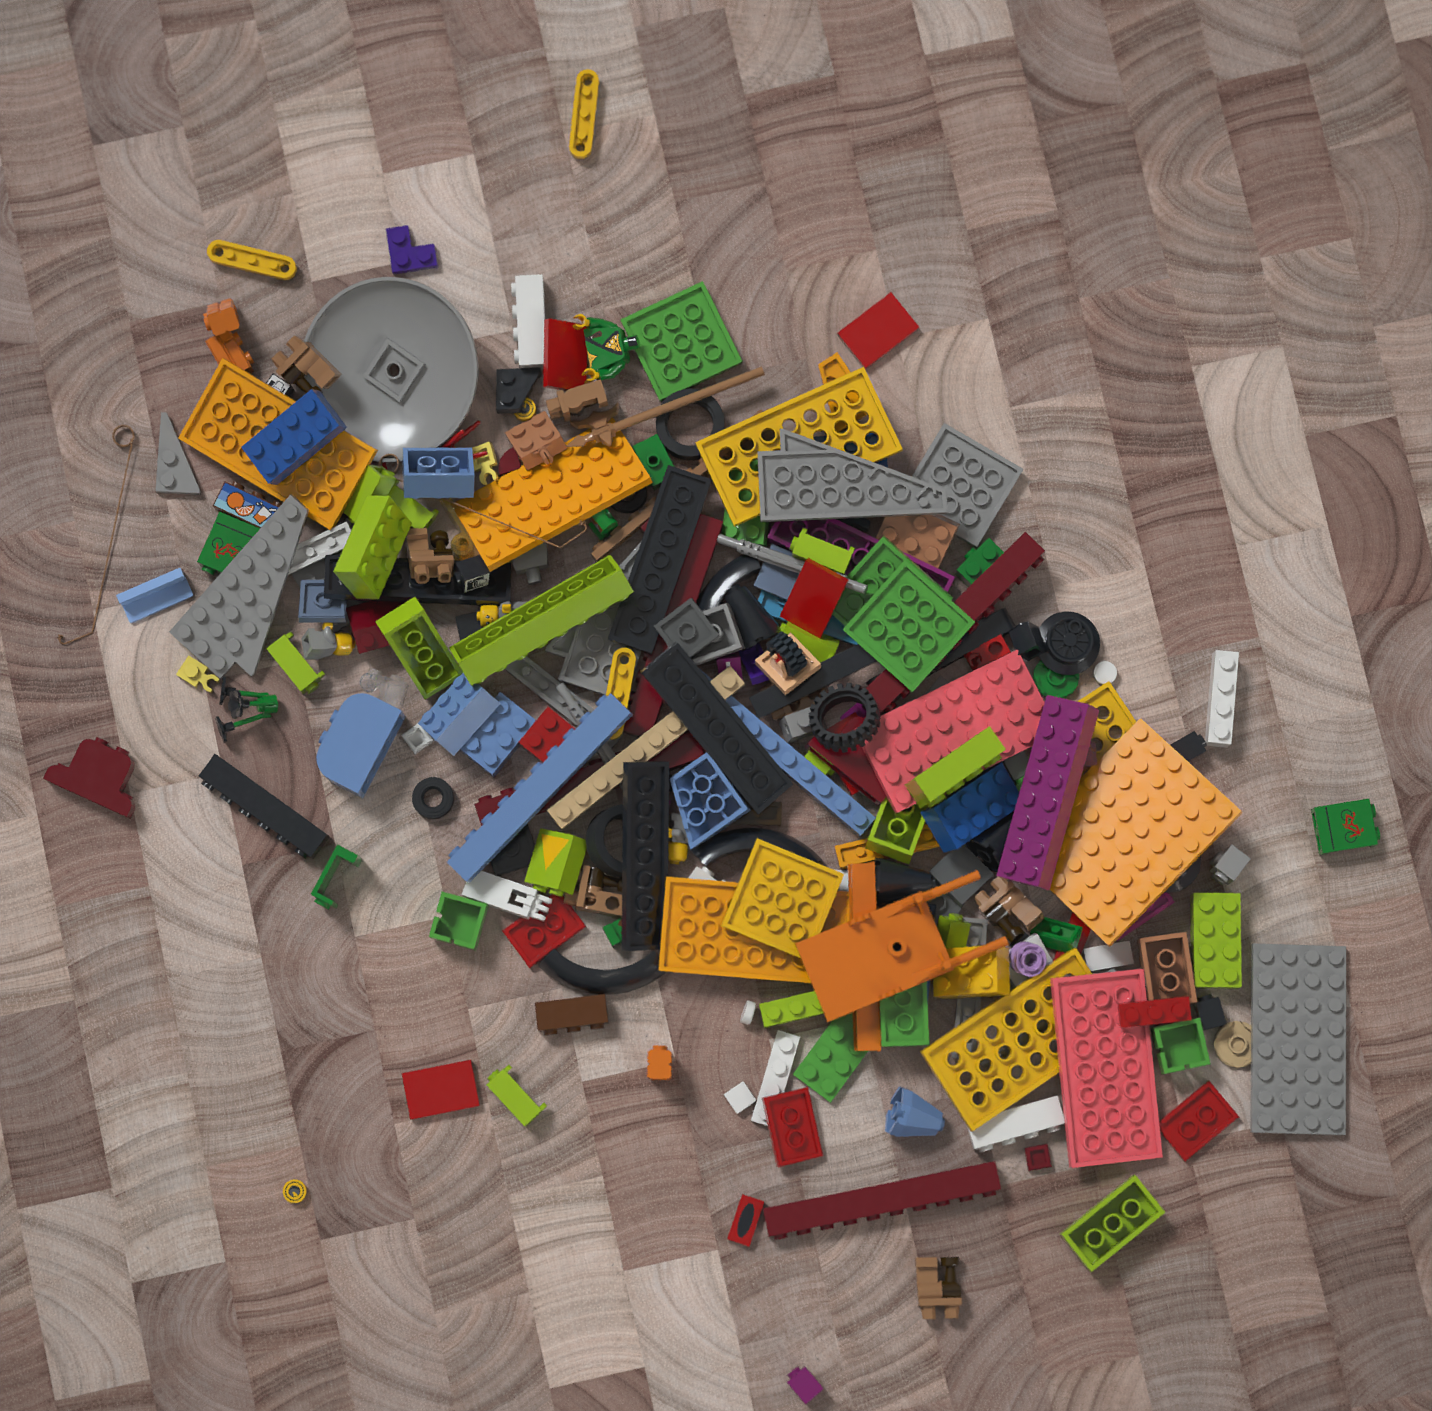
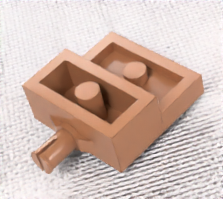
M545 411L505 432L527 471L542 462L550 464V461L552 463L553 456L567 449L560 433Z

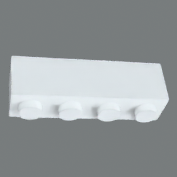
M543 274L515 276V283H511L512 297H516V305H512L513 319H517V327L513 328L514 341H518V350H514L515 364H519L520 368L544 369L545 297Z
M1215 650L1212 654L1205 733L1207 746L1228 748L1232 743L1239 652Z
M1058 1096L1002 1111L973 1132L968 1127L967 1130L973 1150L979 1148L980 1152L993 1149L992 1144L998 1142L1005 1146L1015 1143V1138L1024 1135L1026 1140L1039 1136L1038 1131L1047 1129L1048 1133L1061 1130L1060 1125L1064 1124L1065 1121Z

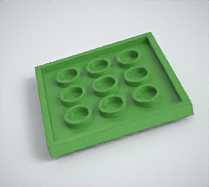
M703 281L620 320L628 337L637 335L639 338L640 348L634 350L659 402L664 401L676 391L690 389L742 364L741 357Z
M883 536L848 574V579L868 585L866 594L845 588L833 616L846 626L904 560L909 562L950 600L953 597L889 539Z
M904 560L843 628V631L913 692L973 626L975 621L909 562Z

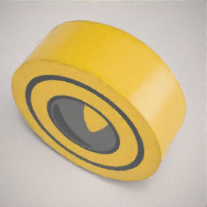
M526 398L521 412L514 413L515 417L522 422L531 419L536 415L535 403L531 399Z
M290 1180L283 1187V1196L290 1203H299L307 1195V1187L300 1180Z

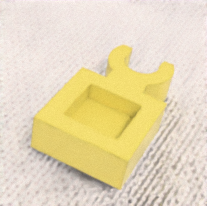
M487 442L473 447V454L482 451L488 452L485 456L473 459L474 471H481L479 476L480 482L486 486L488 475H492L494 481H499L497 472L492 469L493 466L498 465L492 443Z
M189 655L176 673L178 677L196 688L202 683L203 688L209 693H213V690L208 687V682L210 680L220 682L217 676L206 674L209 670L208 667Z

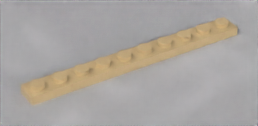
M731 666L710 681L725 700L745 685ZM672 711L549 808L547 812L561 830L623 782V762H648L684 734L687 728Z

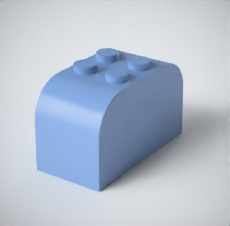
M365 693L355 694L347 698L339 711L335 710L329 721L332 724L328 732L324 730L318 743L321 745L318 749L316 760L321 773L331 783L363 799L406 718L402 710Z

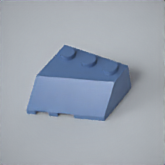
M707 752L670 778L690 850L714 837L750 811L733 784Z

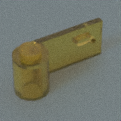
M439 499L441 506L459 532L451 541L454 559L461 561L474 557V543L454 511L457 506L444 499Z

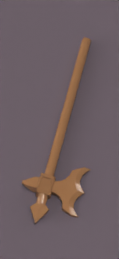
M762 367L756 368L613 424L608 422L612 417L618 415L620 408L618 402L607 411H593L583 420H569L571 426L577 429L592 428L593 430L585 436L578 435L566 447H581L586 442L596 440V443L602 442L606 446H611L613 442L612 437L616 436L615 432L764 376V370Z

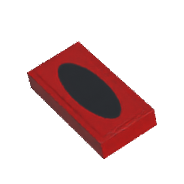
M744 1194L741 1195L727 1238L728 1240L750 1247L764 1201Z

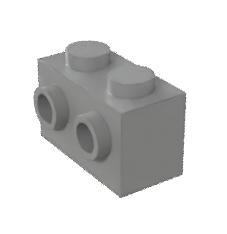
M1230 845L1224 852L1220 850L1209 863L1212 865V868L1209 870L1213 874L1211 877L1221 885L1224 883L1229 885L1237 878L1251 858L1235 846Z

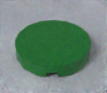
M1040 660L1034 669L1033 681L1040 694L1045 698L1047 695L1065 699L1075 691L1080 675H1061L1048 669Z

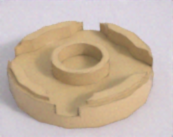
M1233 1021L1220 1027L1215 1035L1213 1045L1215 1054L1221 1062L1234 1068L1245 1067L1251 1064L1250 1024L1242 1021Z

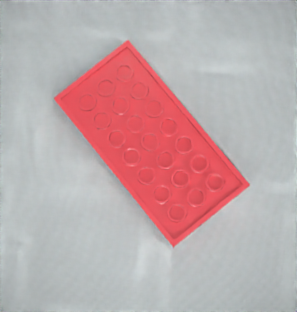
M1015 650L880 716V727H877V734H872L873 739L870 742L864 740L865 746L862 748L896 814L917 804L904 786L989 726L1006 750L1000 753L1002 758L988 768L1032 747L1045 702L1021 655H1018V650Z
M1144 969L1050 978L1069 1167L1076 1168L1162 1158L1149 1025L1120 1028L1117 1003L1147 1000Z

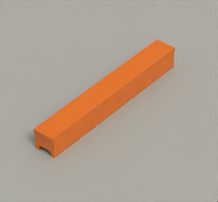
M875 862L848 864L849 921L876 910ZM878 1001L852 1012L854 1050L881 1051L880 1002Z

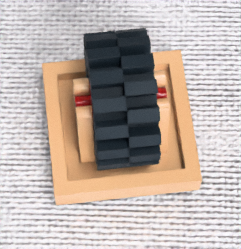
M780 632L767 642V651L755 659V664L784 695H787L821 668V663L791 632L789 634Z

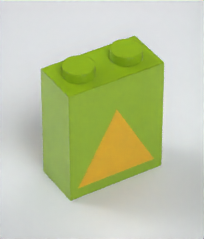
M540 828L524 882L533 885V889L542 893H546L548 889L550 894L560 897L563 896V893L573 895L587 849L586 840L575 835Z

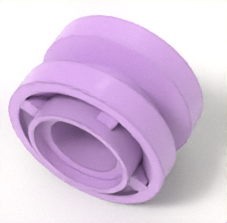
M1024 941L1012 947L1009 953V964L1016 973L1033 977L1040 974L1045 968L1046 954L1039 945ZM1030 954V961L1025 964V957Z

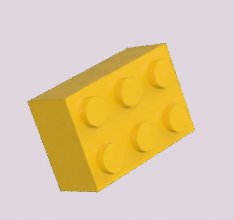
M980 946L947 948L946 950L951 959ZM1000 948L954 967L953 971L934 978V997L959 999L1010 995L1009 948Z

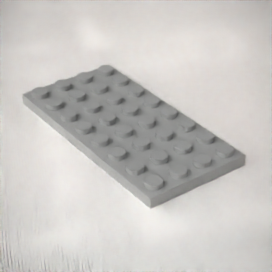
M1251 944L1250 1133L1346 1135V946Z

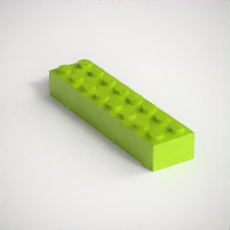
M608 555L450 646L449 649L470 685L479 684L494 672L503 671L513 661L525 658L532 650L544 647L551 639L565 635L570 628L584 624L596 613L605 612L615 602L624 601L629 597V594L633 593V590L621 568L612 556Z

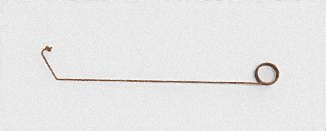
M127 425L117 426L112 433V438L115 444L120 447L130 446V452L128 455V461L126 465L115 523L111 536L110 547L108 551L105 571L100 589V595L98 598L93 628L90 633L75 638L66 643L61 642L60 639L63 638V635L58 634L59 637H57V639H59V642L61 644H67L69 642L75 641L84 636L92 634L94 630L95 620L100 602V596L102 592L107 563L112 545V539L116 526L117 515L119 511L122 492L124 488V482L129 464L132 444L135 438L134 431L131 427ZM121 427L129 428L133 434L132 439H130L131 442L126 445L118 444L114 438L115 432Z
M385 454L384 456H382V458L379 461V466H382L383 462L381 461L383 458H387L389 456H393L396 458L397 468L396 470H394L393 473L397 474L401 467V462L399 461L398 457L393 454ZM441 498V499H444V500H446V501H448V502H451V503H453V504H456V505H458V506H461V507H463V508H465V509H467V510H470V511H472V512H475V513H477V514H480V515H482V516H485V517H487V518H489V519H491V520H494V521H496V522H499V523H501V524H504V525H506V526H509V527H511V528H513V529H515V530H518V531H520V532H523V533H525V534H528V535H530V536H532V537H534V538H537V539H539V540H542V541H544V542H547V543H549V544H552V545H554V546H556V547H558V548H562L563 546H565L566 544H568L570 541L574 540L575 538H577L578 536H580L582 533H584V532L586 531V529H587V525L585 524L586 522H585V521L582 522V521L580 520V524H579V525H580V526H581V525H582V526L585 525V530L582 531L581 533H579L577 536H575V537L572 538L571 540H569L568 542H566L564 545L558 546V545H555V544H553V543H550V542H548V541H546V540H543V539H541V538H539V537H536V536H534V535H531V534H529V533H526V532H524V531H522V530H520V529H517V528H515V527H512V526H510V525H507V524H505V523H502V522H500V521H498V520H496V519H493V518H491V517H489V516H486V515L481 514V513H479V512H477V511H474V510H472V509H470V508H467V507H465V506H462V505H460V504H457V503H455V502H453V501H450V500H448V499H446V498Z

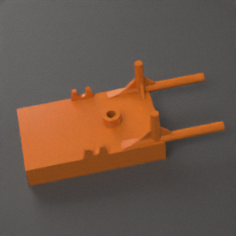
M978 870L926 892H918L795 943L826 1021L830 1022L954 970V967L1009 945L1004 936L950 959L926 901L981 879ZM894 943L901 945L899 952L893 950Z

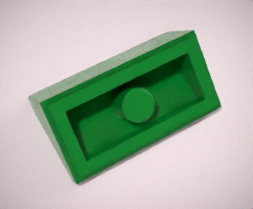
M1044 917L1030 931V935L1033 933L1038 934L1043 945L1047 948L1068 952L1071 949H1077L1083 928Z

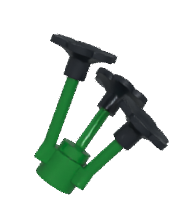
M226 677L222 678L219 705H222L224 699L229 696L228 709L233 719L241 717L243 709H247L249 706H256L257 711L262 712L234 723L231 721L225 724L220 720L219 716H216L215 720L223 743H227V732L262 718H271V713L278 712V700L275 694L269 695L268 692L257 693L236 690V688L228 687ZM241 696L255 697L257 699L256 701H249Z

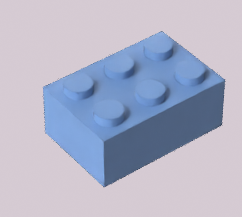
M403 448L404 498H474L475 475L472 448Z
M462 673L453 681L450 688L438 698L434 706L424 713L418 724L454 756L500 703L479 684L471 686L464 673Z
M501 692L495 697L500 705L460 749L463 754L493 778L520 747L518 742L536 721Z

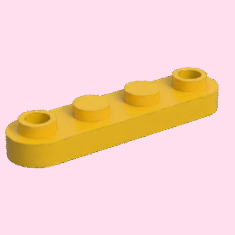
M591 69L580 71L576 78L569 150L571 155L577 159H585L592 152L599 77ZM586 80L592 81V84L586 86L584 85V82ZM579 145H583L585 149L583 151H578L577 147Z
M214 240L207 247V255L215 264L281 280L293 278L297 271L294 260L289 256L223 240ZM222 250L223 255L216 256V252ZM284 266L289 267L288 272H282L281 270Z
M620 648L613 654L606 695L608 696L611 693L628 708L636 656L631 649ZM625 656L628 657L629 662L622 664L620 659ZM625 723L609 740H616L622 735Z

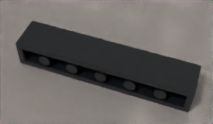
M217 754L212 756L198 775L203 779L201 783L211 792L217 789L222 793L221 799L230 805L235 802L240 806L239 812L249 819L253 815L259 820L257 825L267 832L272 829L278 833L276 838L286 846L289 842L297 847L295 852L304 859L308 856L314 859L330 837Z

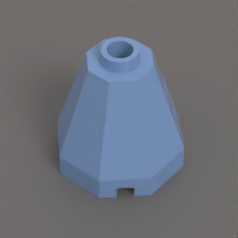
M901 1086L898 1087L890 1104H893L892 1111L888 1110L886 1114L885 1131L897 1137L935 1136L938 1131L941 1132L945 1124L943 1113L913 1091Z

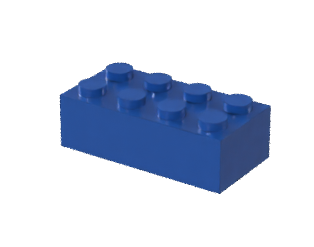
M311 389L241 448L267 483L278 485L344 431L347 426L323 394L318 390Z
M999 763L965 782L963 786L954 792L945 795L946 797L920 813L943 853L958 849L1014 811L1019 791L1003 763Z

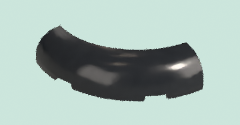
M742 554L723 566L710 579L701 592L696 603L699 608L705 611L722 605L725 599L724 596L728 594L727 589L740 584L747 578L760 572L761 567L758 559Z
M740 828L722 832L691 850L699 862L707 868L717 860L733 853L752 851L754 843L758 838L816 863L822 860L811 848L794 837L763 828Z
M555 949L539 964V967L557 982L580 992L598 995L627 993L654 982L667 972L658 971L659 955L654 950L640 961L617 969L601 970L587 968L568 960Z

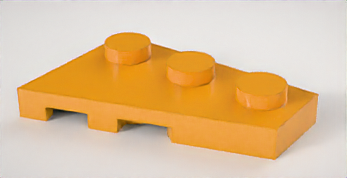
M838 352L818 364L823 385L851 373ZM849 392L846 395V400L849 403H856L859 400V396L855 392ZM832 401L828 402L830 413L836 412L838 405ZM858 413L855 417L856 421L858 422L867 414ZM838 422L834 426L837 433L848 428L844 422Z

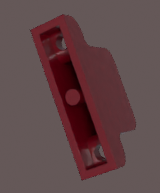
M860 716L852 718L839 734L853 731L863 723L866 716L864 718ZM815 736L806 744L805 748L875 805H879L886 798V794L863 748L859 744L856 745L857 750L852 751L849 747L848 752L842 753L840 748L838 752H834L832 748L830 750L826 749L824 745L818 742Z
M96 737L95 740L84 739L80 743L69 767L58 763L47 769L43 777L47 782L126 818H132L135 811V803L132 801L134 797L124 793L126 785L135 769L134 761L128 756L129 751L118 746L114 750L108 747L109 742L99 737Z

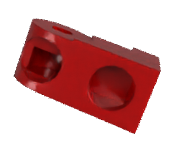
M1000 634L970 651L964 657L971 670L974 671L1011 652Z

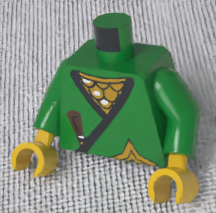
M577 314L573 317V319L581 321V325H573L574 329L579 330L584 326L587 328L583 331L590 368L585 369L582 376L590 375L591 379H587L584 383L594 382L595 379H601L602 381L615 378L625 368V364L630 362L629 350L640 348L638 336L626 337L623 329L618 327L616 323L605 319L586 318L583 314Z

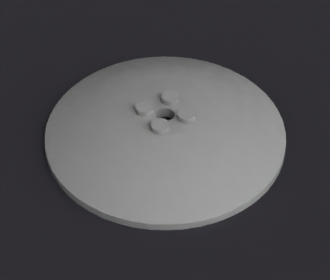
M379 277L353 284L336 294L322 307L311 323L304 342H310L342 374L328 389H321L323 391L322 394L347 426L345 431L378 450L372 461H380L385 454H393L398 457L399 461H403V448H438L458 430L468 415L474 401L478 385L479 363L475 341L470 328L457 308L447 298L420 282L398 277ZM392 364H397L400 368V372L396 377L391 376L389 373V368ZM308 374L306 379L312 387L318 386L314 378ZM389 456L383 458L381 462H397L395 457Z

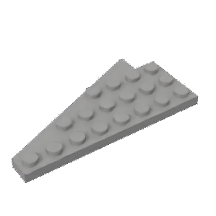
M780 429V451H757L760 522L947 514L946 489L785 429Z
M290 495L169 631L220 679L224 677L235 663L250 676L256 673L309 513V509L293 495Z
M641 542L619 566L627 581ZM620 602L610 605L603 613H596L591 616L584 624L570 628L565 635L555 637L546 647L545 652L565 658L558 678L559 681L602 695L606 694L613 654L620 648H629L634 652L636 656V670L642 651L608 640ZM624 656L620 659V662L627 664L629 659Z

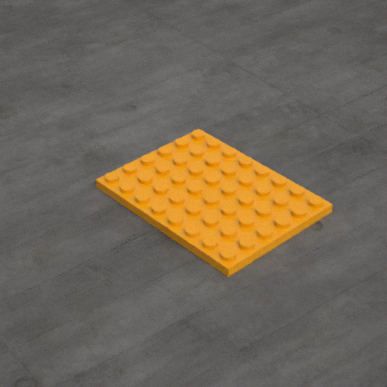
M1140 718L1080 778L1050 891L1110 947L1242 814V811Z

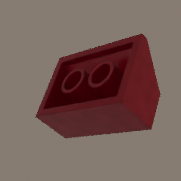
M368 601L347 607L346 612L359 654L390 645L375 621L405 602Z

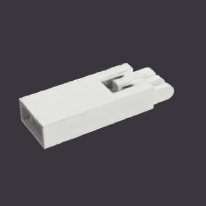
M481 871L470 883L466 882L461 894L464 898L486 903L490 907L528 920L531 917L543 922L546 917L538 914V911L548 913L549 908L541 905V903L551 904L552 902L551 898L540 895L536 889ZM511 893L517 895L515 901L524 904L523 907L508 903Z

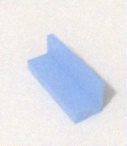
M178 568L116 596L119 603L123 606L129 622L134 623L192 598L194 595L184 571Z

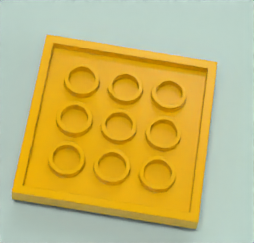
M757 838L721 926L800 958L795 943L821 933L844 874Z

